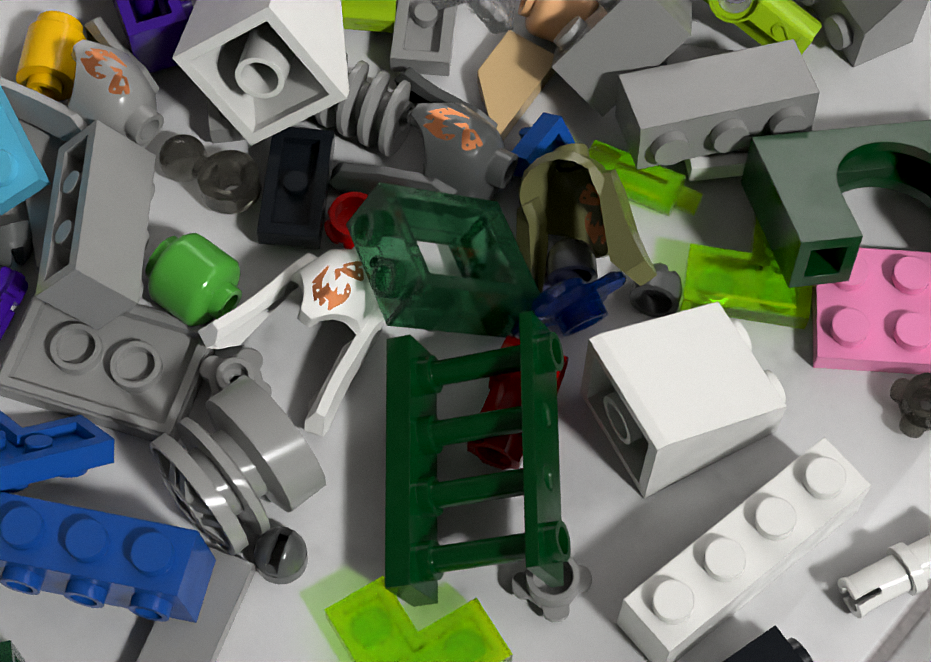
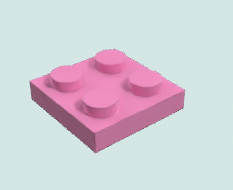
M859 248L849 281L812 285L813 368L931 375V252Z

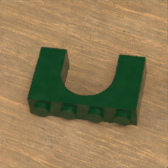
M931 120L752 137L741 185L788 288L849 281L863 234L842 193L864 187L887 188L907 194L931 209Z

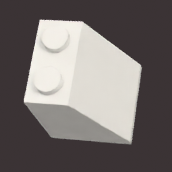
M197 0L172 57L251 146L347 99L349 94L341 0Z
M719 302L603 332L588 340L580 394L643 498L776 432L786 410V395L779 379L772 371H764L751 352L752 344L746 329L736 318L730 320Z

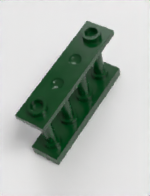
M532 311L519 313L520 345L438 360L436 356L426 350L410 334L389 338L386 341L385 589L413 607L438 603V580L442 579L444 572L525 561L526 568L548 586H564L563 562H567L570 558L571 543L568 529L561 518L556 374L557 371L563 369L564 354L558 335L555 332H551ZM521 371V406L438 420L437 393L442 391L444 385ZM522 433L523 468L441 482L437 479V454L442 452L443 446ZM524 496L525 533L446 545L438 543L437 516L442 514L444 508Z

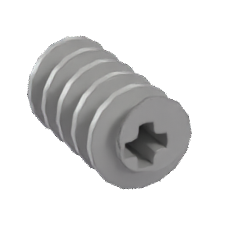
M346 53V60L348 64V54ZM361 60L348 73L349 94L347 99L313 116L316 117V121L326 128L336 125L337 131L347 138L357 135L359 142L368 148L378 144L380 152L390 157L400 149L412 127L409 120L416 106L409 101L411 84L403 80L392 93L389 92L390 74L385 70L380 71L374 80L369 83L367 82L369 64Z

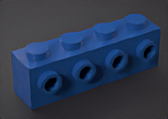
M0 492V583L5 587L29 595H38L40 591L64 595L65 598L74 603L91 608H103L104 604L129 609V611L140 617L153 621L166 622L170 617L197 623L216 562L214 555L199 531Z

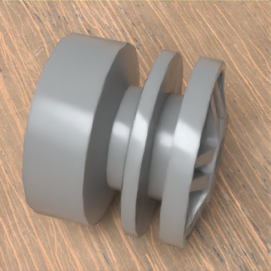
M244 374L205 402L208 415L216 430L215 433L210 435L202 426L187 416L176 424L178 434L188 453L175 439L166 433H163L148 444L151 454L161 470L163 482L175 502L202 533L204 532L212 537L231 556L236 555L249 545L247 536L237 517L257 535H261L270 529L266 511L259 499L263 495L288 513L295 510L326 486L323 470L302 434L275 400L258 383Z

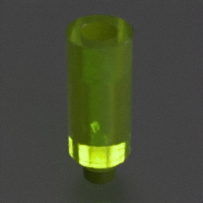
M597 139L594 140L588 150L590 158L602 164L607 170H616L629 201L670 217L674 208L695 216L704 194L684 186L686 175L661 165L637 170L629 152Z

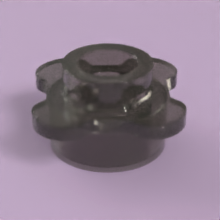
M931 373L919 374L911 380L906 378L897 379L890 388V397L898 403L902 418L899 422V428L906 436L919 438L925 431H931V409L925 410L920 405L921 401H927L931 404Z

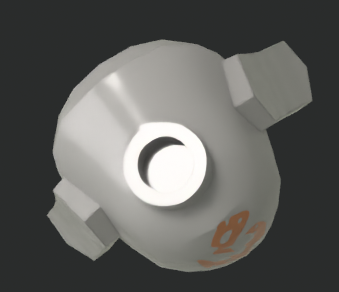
M102 17L86 23L84 26L87 40H81L73 46L71 56L76 62V73L73 92L68 106L33 89L0 77V85L17 118L50 133L64 142L69 141L94 121L99 120L143 148H146L150 141L160 132L164 123L163 116L157 112L155 95L160 89L147 68L116 38Z

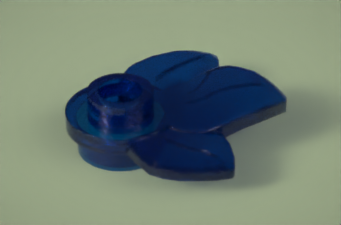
M614 271L590 283L584 282L581 278L565 279L550 286L535 297L531 306L535 315L546 327L558 325L563 336H570L595 325L609 315L603 302L609 294L625 284L626 275L623 271ZM519 324L511 330L513 337H520Z

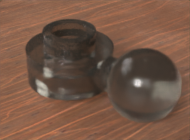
M188 134L174 135L168 138L160 148L159 165L163 173L176 182L185 183L197 179L205 204L217 213L237 214L246 211L257 202L261 195L262 182L258 166L254 159L244 152L224 150L207 157V151L201 141ZM230 186H239L236 189L225 191Z

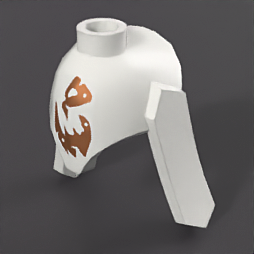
M364 238L351 250L331 249L320 257L307 253L253 297L198 330V333L206 348L222 349L241 345L283 300L299 286L303 293V301L297 319L309 328L320 321L332 319L346 323L356 336L352 341L343 346L326 381L309 401L308 415L305 419L306 432L324 436L331 427L351 381L380 337L386 316L381 311L382 280L379 275L389 266V259L381 248Z

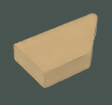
M511 30L506 33L477 71V84L486 115L498 124L497 130L503 141L556 72L551 67L554 58L553 53Z

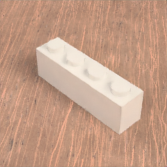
M823 437L625 597L616 624L650 662H677L857 512L872 485L826 437Z

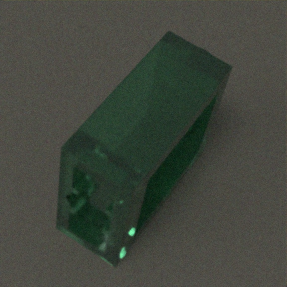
M379 182L346 223L387 326L506 338L519 326V313L532 311L543 300L497 201ZM417 241L448 245L462 277L430 273Z

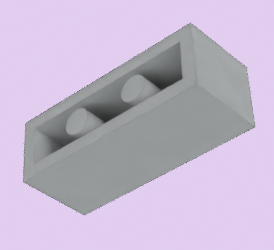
M791 39L618 75L615 117L635 167L639 170L658 165H673L682 160L719 152H734L740 148L750 146L752 137L812 131L820 91L795 40Z
M99 120L94 121L58 149L35 294L36 298L97 330L120 315L133 310L142 296L144 285L141 278L144 253L149 243L147 227L150 203L155 193L153 177L156 160L155 154Z

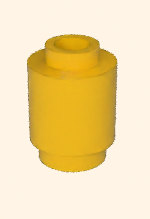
M46 11L39 14L36 21L31 23L27 30L16 73L17 83L58 102L70 98L73 92L76 73V62L71 56L72 49L79 41L86 40L83 35V25L72 15L60 11Z

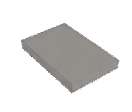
M35 290L0 366V396L69 417L83 415L95 425L145 440L154 441L163 433H166L178 442L180 436L176 424L186 416L189 417L204 380L200 373L201 364L207 357L213 356L216 350L206 348L198 333V330L207 326V324L189 326L172 314L137 304L129 313L120 315L97 330L36 298Z

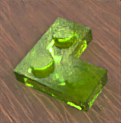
M754 213L750 253L690 243L686 259L680 310H688L719 302L729 318L805 329L810 316L812 285L788 288Z
M384 576L379 577L324 609L327 621L352 662H512L513 654L477 597L420 631H417L396 595L385 589Z

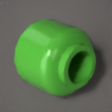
M189 233L179 238L176 236L168 237L155 249L146 265L145 274L149 278L148 291L150 298L189 326L207 324L214 318L222 317L234 310L242 297V290L238 288L241 275L238 261L197 233Z

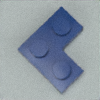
M0 411V492H19L26 489L31 483L55 477H79L84 475L88 469L114 463L115 439L83 415L22 428Z

